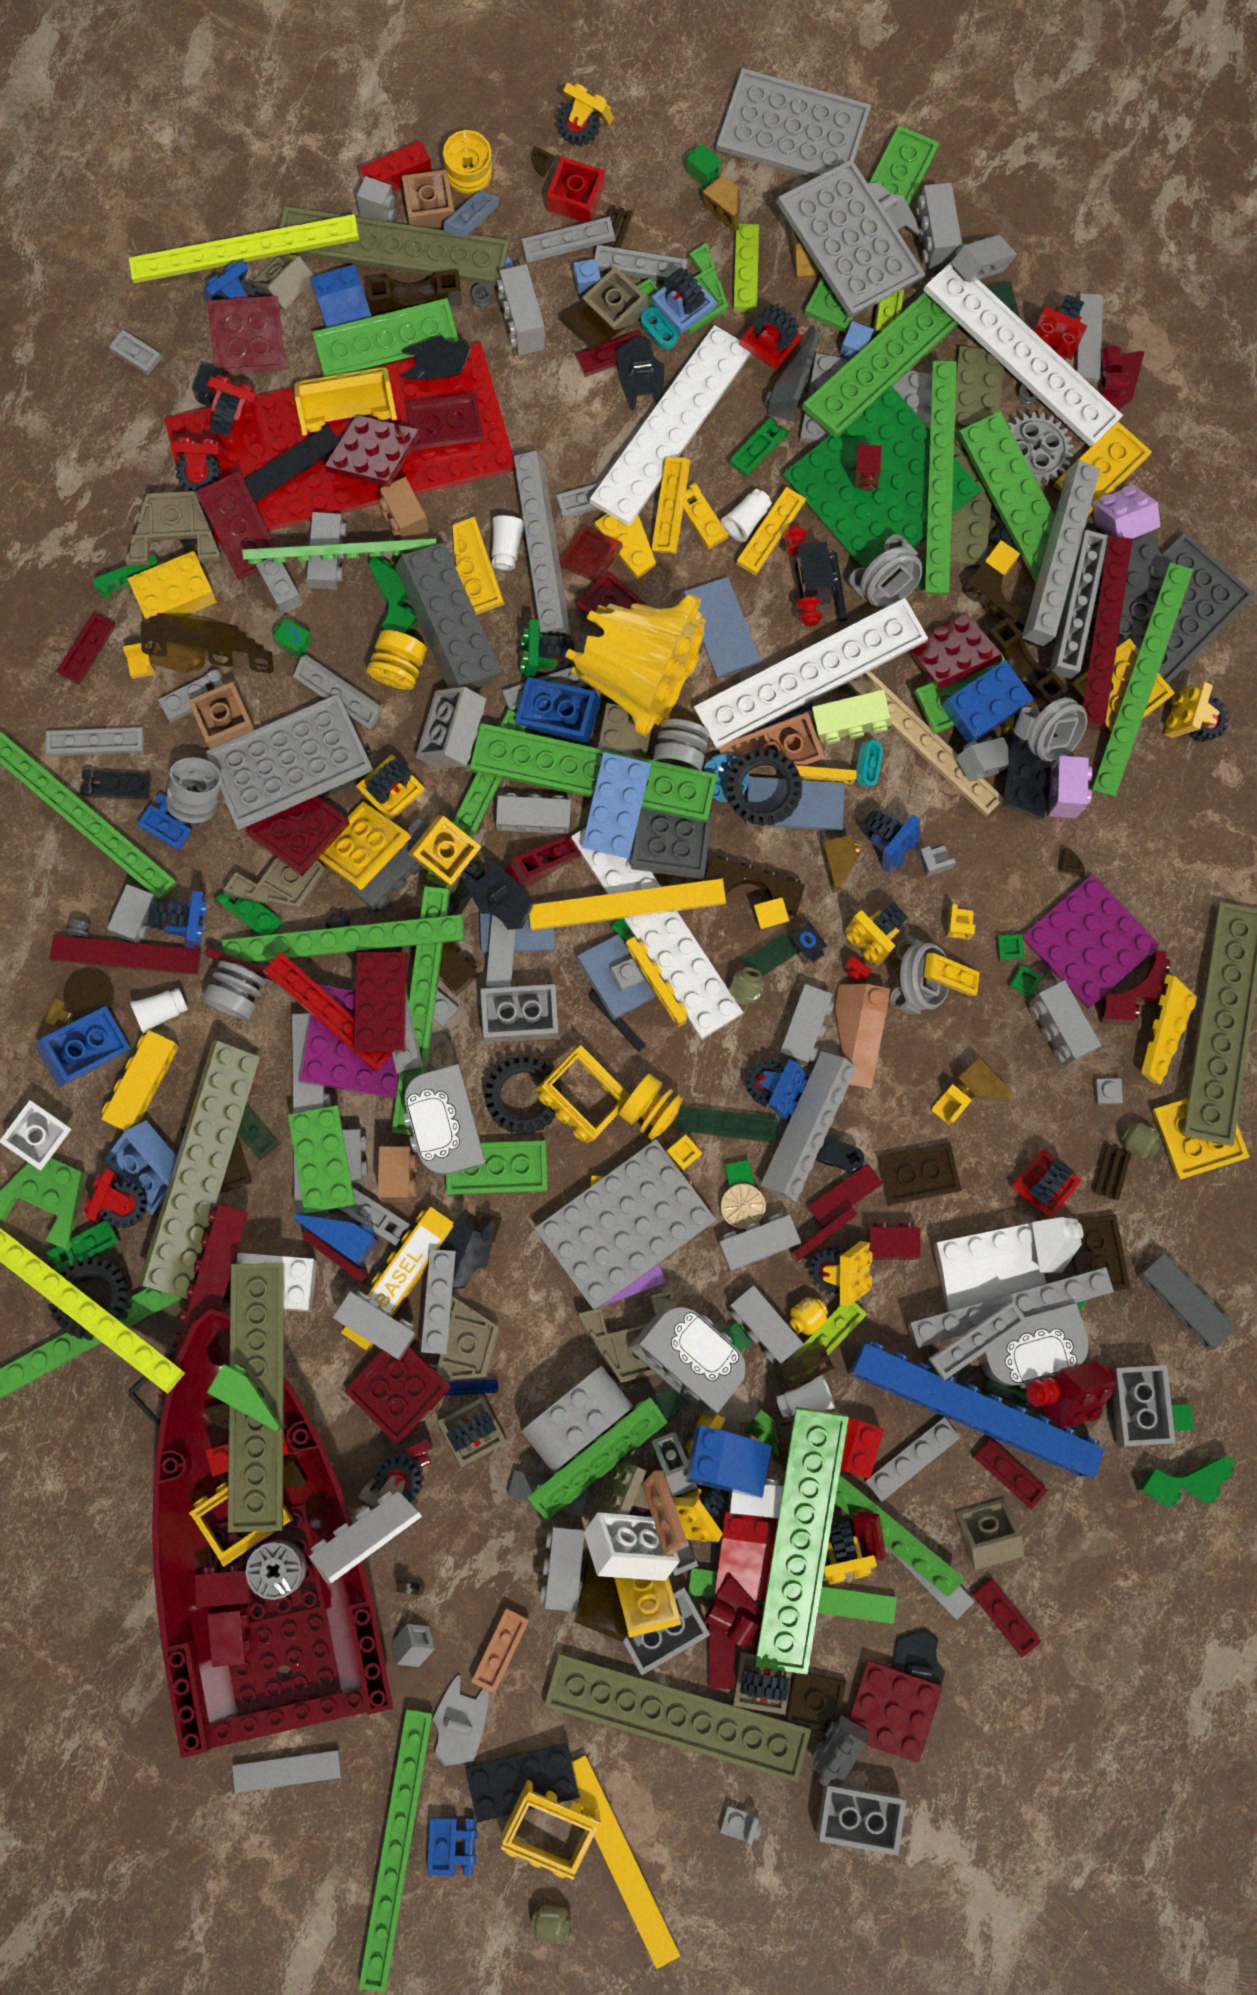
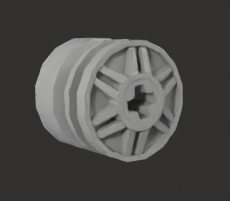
M666 719L662 721L660 733L658 734L660 744L655 747L653 761L702 771L705 757L702 752L707 748L706 742L709 739L710 732L702 725L682 719Z
M195 757L183 758L175 762L170 769L166 797L168 811L175 818L188 823H201L211 819L216 813L222 776L219 769L213 763Z
M221 960L218 962L217 968L225 974L214 972L212 975L221 985L208 984L201 999L206 1004L228 1015L250 1021L256 1005L247 998L248 996L261 997L262 993L254 987L263 989L267 981L245 966Z
M286 1540L268 1542L253 1551L247 1561L245 1573L248 1585L254 1593L264 1599L276 1600L284 1598L302 1584L306 1576L307 1563L305 1555L294 1543ZM278 1564L280 1566L278 1569L280 1576L278 1574L271 1576L270 1572L272 1569L270 1565L275 1566Z

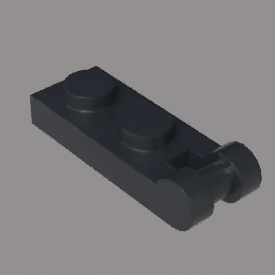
M82 770L81 778L84 779V782L80 788L81 796L149 800L150 774ZM93 781H100V788H94Z

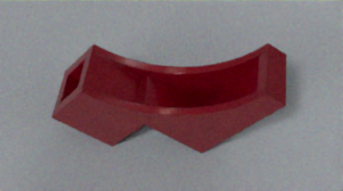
M1157 950L1151 955L1147 974L1137 987L1120 994H1107L1101 999L1100 1023L1131 1025L1139 1017L1140 1008L1136 1002L1159 1004L1161 995H1166L1168 984L1164 983L1166 973L1170 969V959H1167V951Z

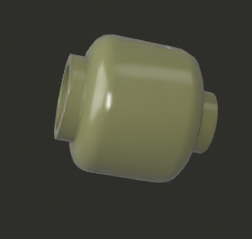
M745 967L735 972L729 992L738 1004H753L758 1001L765 982L758 970Z
M1144 1123L1131 1124L1122 1139L1125 1142V1150L1142 1160L1148 1158L1149 1155L1154 1157L1162 1145L1158 1142L1160 1138L1159 1133Z
M543 1904L539 1910H535L531 1928L539 1941L561 1944L566 1935H571L573 1919L569 1918L566 1908Z

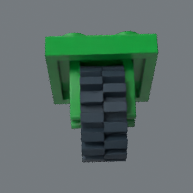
M530 619L527 628H523V636L520 638V651H523L522 659H520L519 672L524 673L523 682H526L527 677L534 678L537 669L566 668V666L570 667L571 664H574V661L565 657L568 649L574 651V642L570 641L569 638L564 639L562 636L556 637L539 634V620Z

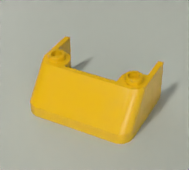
M374 368L314 378L294 384L295 401L302 435H307V429L308 432L321 430V426L325 425L326 421L355 417L356 415L372 414L378 420H385L391 417L392 420L397 419L387 368Z

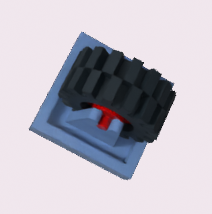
M683 267L664 280L665 287L651 297V302L680 334L715 309L717 302L698 283L693 274Z

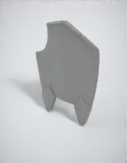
M880 182L868 183L896 229L899 231L906 226L919 235V226L903 195H895L888 192Z
M457 1675L449 1686L432 1720L438 1729V1744L434 1755L444 1766L474 1761L487 1714L489 1691L483 1688L476 1700L461 1695L460 1675Z

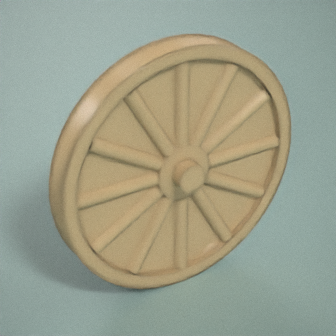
M740 1183L733 1185L724 1193L720 1208L724 1219L731 1226L745 1229V1227L761 1221L765 1214L766 1203L764 1196L756 1187Z

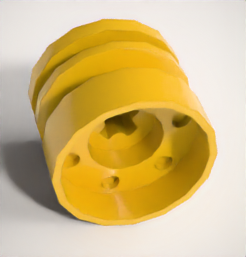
M463 130L456 132L448 138L444 145V170L448 172L449 183L452 189L462 194L477 193L479 190L487 187L491 180V148L485 137L476 131Z
M392 630L381 631L375 645V650L378 653H374L371 656V662L366 669L367 673L375 680L387 686L402 690H412L415 687L416 678L419 676V670L416 667L423 665L427 654V647L416 638Z
M649 1073L631 1094L621 1109L619 1116L631 1125L640 1118L643 1119L644 1122L641 1125L640 1132L644 1133L651 1125L653 1128L648 1138L653 1141L675 1119L684 1098L678 1095L670 1103L668 1100L672 1096L673 1090H668L663 1096L659 1095L662 1082Z

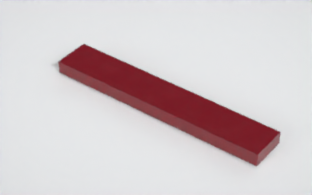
M53 935L50 960L198 975L202 951L191 948Z

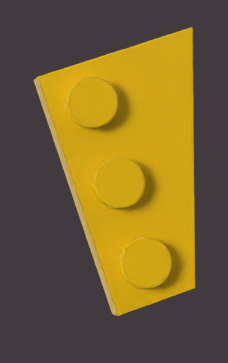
M608 514L594 522L595 528L636 579L656 566L639 515H637L630 527Z

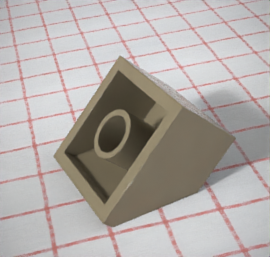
M285 254L276 256L251 282L253 283L252 286L258 289V295L260 294L261 297L278 296L279 307L285 310L295 304V299L300 294L305 293L311 288L310 278L314 277V275L300 256Z
M616 266L582 297V300L614 330L633 325L641 317L642 312L649 308L647 296Z
M607 703L598 749L646 759L651 731L646 737L636 733L632 716L620 705Z
M1004 1498L955 1512L966 1552L974 1570L1024 1557L1022 1534Z

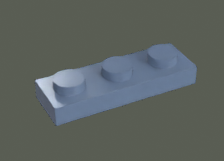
M479 190L444 222V231L457 237L465 238L499 206V197Z

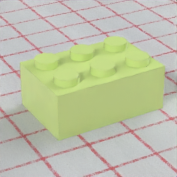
M884 690L812 707L821 743L826 742L827 745L840 742L842 737L849 736L850 739L864 736L863 732L873 730V733L884 732L888 730V726H892Z

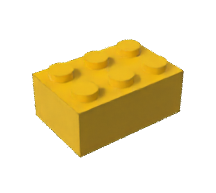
M194 551L127 578L147 622H149L150 617L157 618V613L184 617L217 603Z

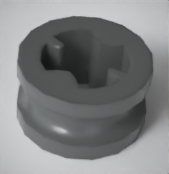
M480 283L472 289V300L477 307L485 308L492 303V289L487 284ZM481 292L486 293V297L484 296V299L479 298Z
M1022 384L1018 391V400L1024 405H1033L1038 397L1034 394L1032 397H1029V394L1026 396L1024 394L1025 391L1028 390L1030 392V390Z
M68 920L69 929H66V934L76 937H88L86 930L90 928L89 923L79 920Z

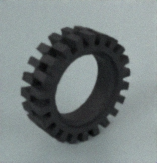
M759 749V751L755 752L753 750L745 756L742 755L740 760L733 764L732 770L728 773V781H726V793L731 807L743 820L753 825L772 826L775 823L785 821L784 819L788 816L790 817L793 811L797 809L802 796V781L793 761L783 753L775 752L772 749ZM755 767H775L786 779V795L781 803L774 808L768 810L753 808L745 801L742 795L743 780L748 772Z
M518 1055V1058L510 1057L508 1061L500 1062L498 1067L491 1071V1076L486 1081L485 1102L491 1118L502 1129L505 1128L508 1132H516L519 1135H523V1133L533 1134L534 1131H541L546 1125L549 1126L554 1117H556V1112L546 1105L532 1116L517 1117L507 1112L500 1100L503 1084L515 1074L529 1073L535 1075L543 1082L553 1071V1068L550 1065H546L545 1061L537 1060L534 1056L524 1057V1055ZM558 1078L552 1085L562 1095L561 1083Z
M86 1257L82 1258L83 1263H79L78 1260L73 1261L74 1267L71 1269L68 1266L63 1268L66 1273L62 1277L75 1287L88 1278L98 1277L107 1280L111 1286L112 1296L106 1311L118 1321L121 1317L127 1318L128 1313L125 1309H131L132 1305L128 1300L132 1298V1292L129 1290L131 1286L126 1280V1276L114 1264L105 1259L102 1261L98 1257H93V1261ZM53 1303L48 1304L53 1320L64 1331L81 1340L82 1337L86 1340H93L94 1335Z

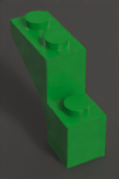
M373 557L370 561L371 573L389 606L388 615L381 625V630L398 631L411 636L418 626L415 612L409 607L404 606L409 598L399 575L389 562Z
M1217 1457L1180 1477H1172L1164 1474L1157 1468H1150L1137 1490L1162 1508L1175 1506L1181 1497L1180 1490L1201 1504H1210V1502H1215L1221 1493L1219 1487L1223 1481H1227L1234 1472L1232 1466L1236 1461L1230 1457Z

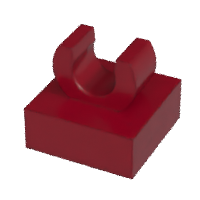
M429 1439L404 1450L406 1456L412 1457L411 1459L416 1457L420 1468L431 1464L426 1453L433 1449Z

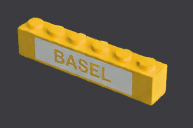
M431 1206L428 1211L422 1210L415 1221L418 1223L413 1232L407 1231L401 1240L403 1244L398 1253L393 1251L386 1261V1264L389 1266L384 1273L379 1272L371 1282L374 1287L369 1294L364 1293L371 1298L369 1304L375 1308L382 1305L393 1312L390 1316L391 1318L428 1268L429 1250H439L453 1228L454 1222ZM341 1325L344 1328L341 1332L343 1335L366 1351L370 1350L373 1343L345 1325Z

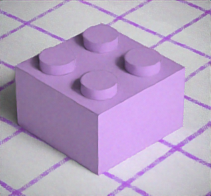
M1135 485L1126 486L1118 492L1104 495L1101 499L1092 502L1095 526L1108 536L1135 538L1161 527L1158 502Z
M1059 756L1053 764L1049 781L1048 816L1077 818L1085 810L1087 804H1090L1092 792L1091 789H1088V781L1092 777V766H1089V758Z

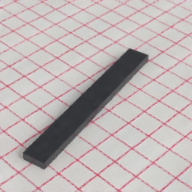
M328 425L244 480L255 504L334 452L340 441ZM202 508L203 514L212 533L214 532V530ZM197 538L179 539V541L187 550L197 543Z

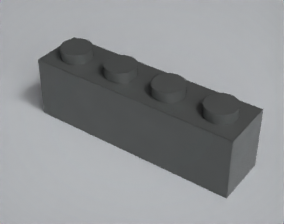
M419 818L406 830L411 839L362 890H359L354 885L351 886L353 894L373 912L378 908L380 910L389 903V897L395 891L399 892L407 884L406 879L411 874L416 875L423 868L420 863L408 854L428 829V826Z
M1164 1253L1158 1255L1137 1277L1207 1350L1216 1349L1236 1329L1231 1324L1233 1320L1224 1311L1220 1312L1213 1305L1215 1302L1212 1297L1206 1292L1202 1293L1196 1287V1281L1189 1274H1184L1178 1268L1179 1264L1172 1256H1166Z

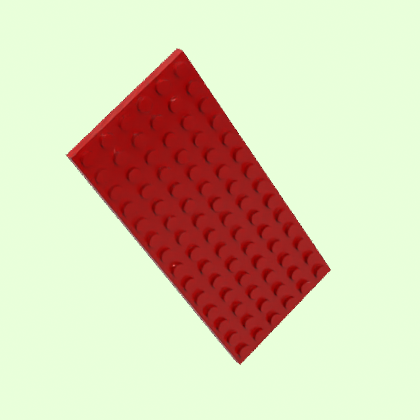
M481 342L469 344L471 353L461 374L454 377L430 380L404 379L402 374L416 368V357L374 367L387 368L397 417L396 420H392L391 417L381 421L410 427L406 403L476 393L484 440L414 450L413 448L393 482L406 477L415 495L516 471L514 456ZM294 387L257 395L255 408L244 405L239 422L233 423L229 437L210 430L214 415L210 412L212 407L164 418L170 444L171 441L178 442V438H191L193 441H197V443H202V439L216 440V442L221 443L222 447L227 449V459H215L220 465L221 474H219V478L221 479L240 472L243 480H245L318 432H308L307 429V435H302ZM372 414L361 415L363 417L378 420L377 417L372 416ZM355 417L326 421L325 425L321 427L323 429L328 425L340 441ZM173 453L175 464L178 466L179 462L177 460L183 456ZM330 454L255 505L267 530L272 531L312 521L313 512L341 514L380 504L378 499L381 498L380 488L384 486L328 473L325 464L332 455ZM181 486L182 492H187V490H185L184 487ZM212 532L215 543L219 544L220 542L215 532Z

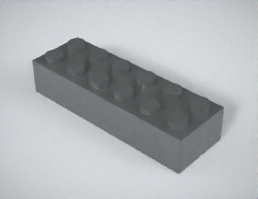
M445 543L402 555L395 569L448 689L466 687L472 690L493 683L502 671Z

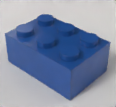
M1005 660L949 697L942 705V708L966 742L971 743L977 741L1020 712L1034 698L1007 660Z

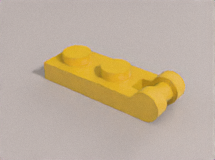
M695 482L690 484L688 489H686L683 512L709 550L728 539L729 534L701 494L698 485ZM693 497L695 502L690 505L687 500Z

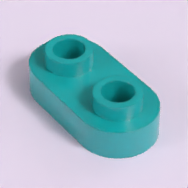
M649 307L645 309L641 315L642 328L661 349L668 350L675 347L678 342L677 329L658 308ZM653 320L656 323L650 324L649 321ZM664 337H668V338H670V340H669V341H665V340H663V338H664Z
M877 740L864 741L859 750L856 780L862 787L874 786L879 779L883 749Z

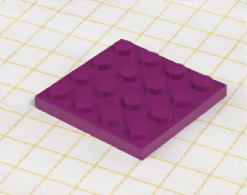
M1093 874L1023 935V941L1061 982L1066 981L1071 992L1087 1009L1094 1005L1160 945Z
M317 984L355 1018V991ZM311 1014L309 1015L299 1082L396 1100L399 1074L396 1073L393 1054L375 1073Z

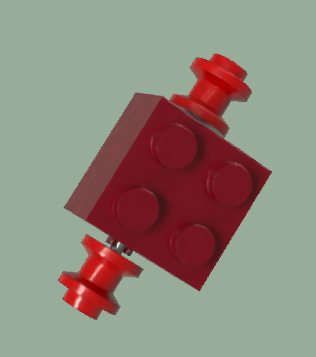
M1093 1361L1062 1368L1056 1380L1044 1378L1041 1381H1031L1027 1386L1026 1394L1033 1406H1042V1409L1061 1428L1089 1421H1096L1101 1416L1102 1408L1106 1401L1111 1397L1112 1389L1117 1381L1107 1366Z

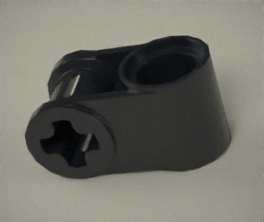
M826 1136L815 1160L822 1164L854 1173L862 1168L864 1153L858 1147ZM852 1154L856 1155V1160L859 1162H854L853 1165H850L848 1158Z

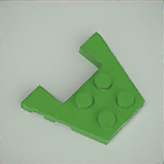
M707 243L689 253V259L700 272L694 278L698 280V283L717 302L715 309L686 330L689 334H692L728 311V304L720 280H718ZM649 278L637 287L647 296L649 306L656 307L651 302V297L659 289Z
M52 1158L42 1171L28 1163L0 1191V1220L5 1222L16 1200H23L58 1217L46 1241L69 1251L71 1247V1231L74 1230L76 1206L79 1205L85 1174Z

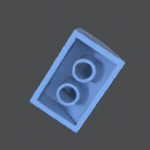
M145 1120L123 1133L106 1156L105 1161L122 1181L133 1183L143 1191L147 1200L146 1209L151 1215L156 1214L162 1208L177 1156Z

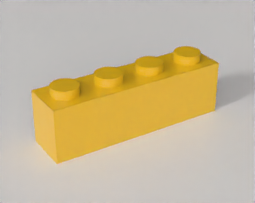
M150 1030L139 1039L137 1044L139 1049L136 1055L128 1060L125 1067L127 1072L123 1079L117 1081L113 1090L115 1094L111 1102L108 1101L102 1110V1120L122 1131L140 1124L179 1049L175 1042Z

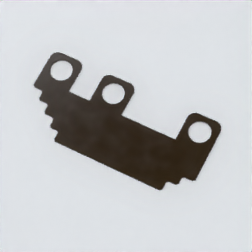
M157 613V618L150 617L149 622H140L141 650L145 654L166 656L167 640L208 647V661L213 665L233 666L232 651L248 653L251 670L263 673H273L274 671L272 652L265 651L263 645L256 644L255 639L248 638L246 633L239 631V627L236 625ZM155 641L161 645L162 650L160 652H151L147 649L146 644L147 642ZM215 652H223L228 656V661L225 663L217 662L213 658V654ZM262 658L268 662L269 667L267 669H259L254 665V660Z

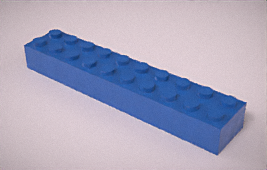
M871 1341L859 1346L848 1372L849 1375L1079 1477L1095 1478L1105 1449L1099 1446V1441L1088 1436L1077 1437L1075 1436L1076 1431L1068 1427H1054L1050 1425L1052 1421L1043 1416L1027 1415L1028 1410L1018 1405H1004V1399L993 1394L982 1395L979 1393V1388L967 1383L959 1385L955 1383L956 1378L952 1376L943 1381L939 1374L936 1375L931 1372L933 1368L920 1362L918 1364L907 1362L909 1358L898 1352H894V1354L884 1352L885 1347Z

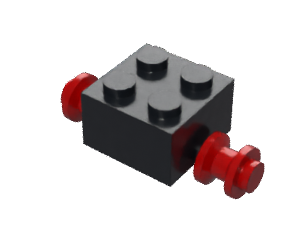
M792 526L783 534V538L790 544L786 548V554L796 556L794 566L800 593V600L796 602V608L802 610V615L798 619L799 623L811 627L817 625L823 618L822 613L816 611V606L830 604L832 595H835V586L838 585V576L836 571H832L831 564L834 563L832 549H828L827 541L804 543L803 538L807 536V531L800 526Z

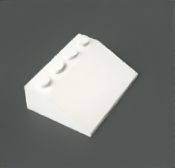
M1032 1223L941 1241L932 1245L947 1312L1046 1284L1045 1275L1040 1273Z
M389 1491L377 1500L380 1505L372 1511L367 1507L355 1517L358 1521L350 1527L345 1523L333 1532L336 1536L328 1543L323 1539L311 1548L313 1554L308 1557L325 1582L332 1583L421 1518V1514L400 1492H396L393 1495Z

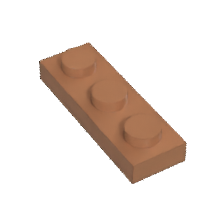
M654 1471L641 1484L664 1555H674L687 1541L664 1472Z
M506 1608L471 1681L472 1683L495 1694L530 1619Z

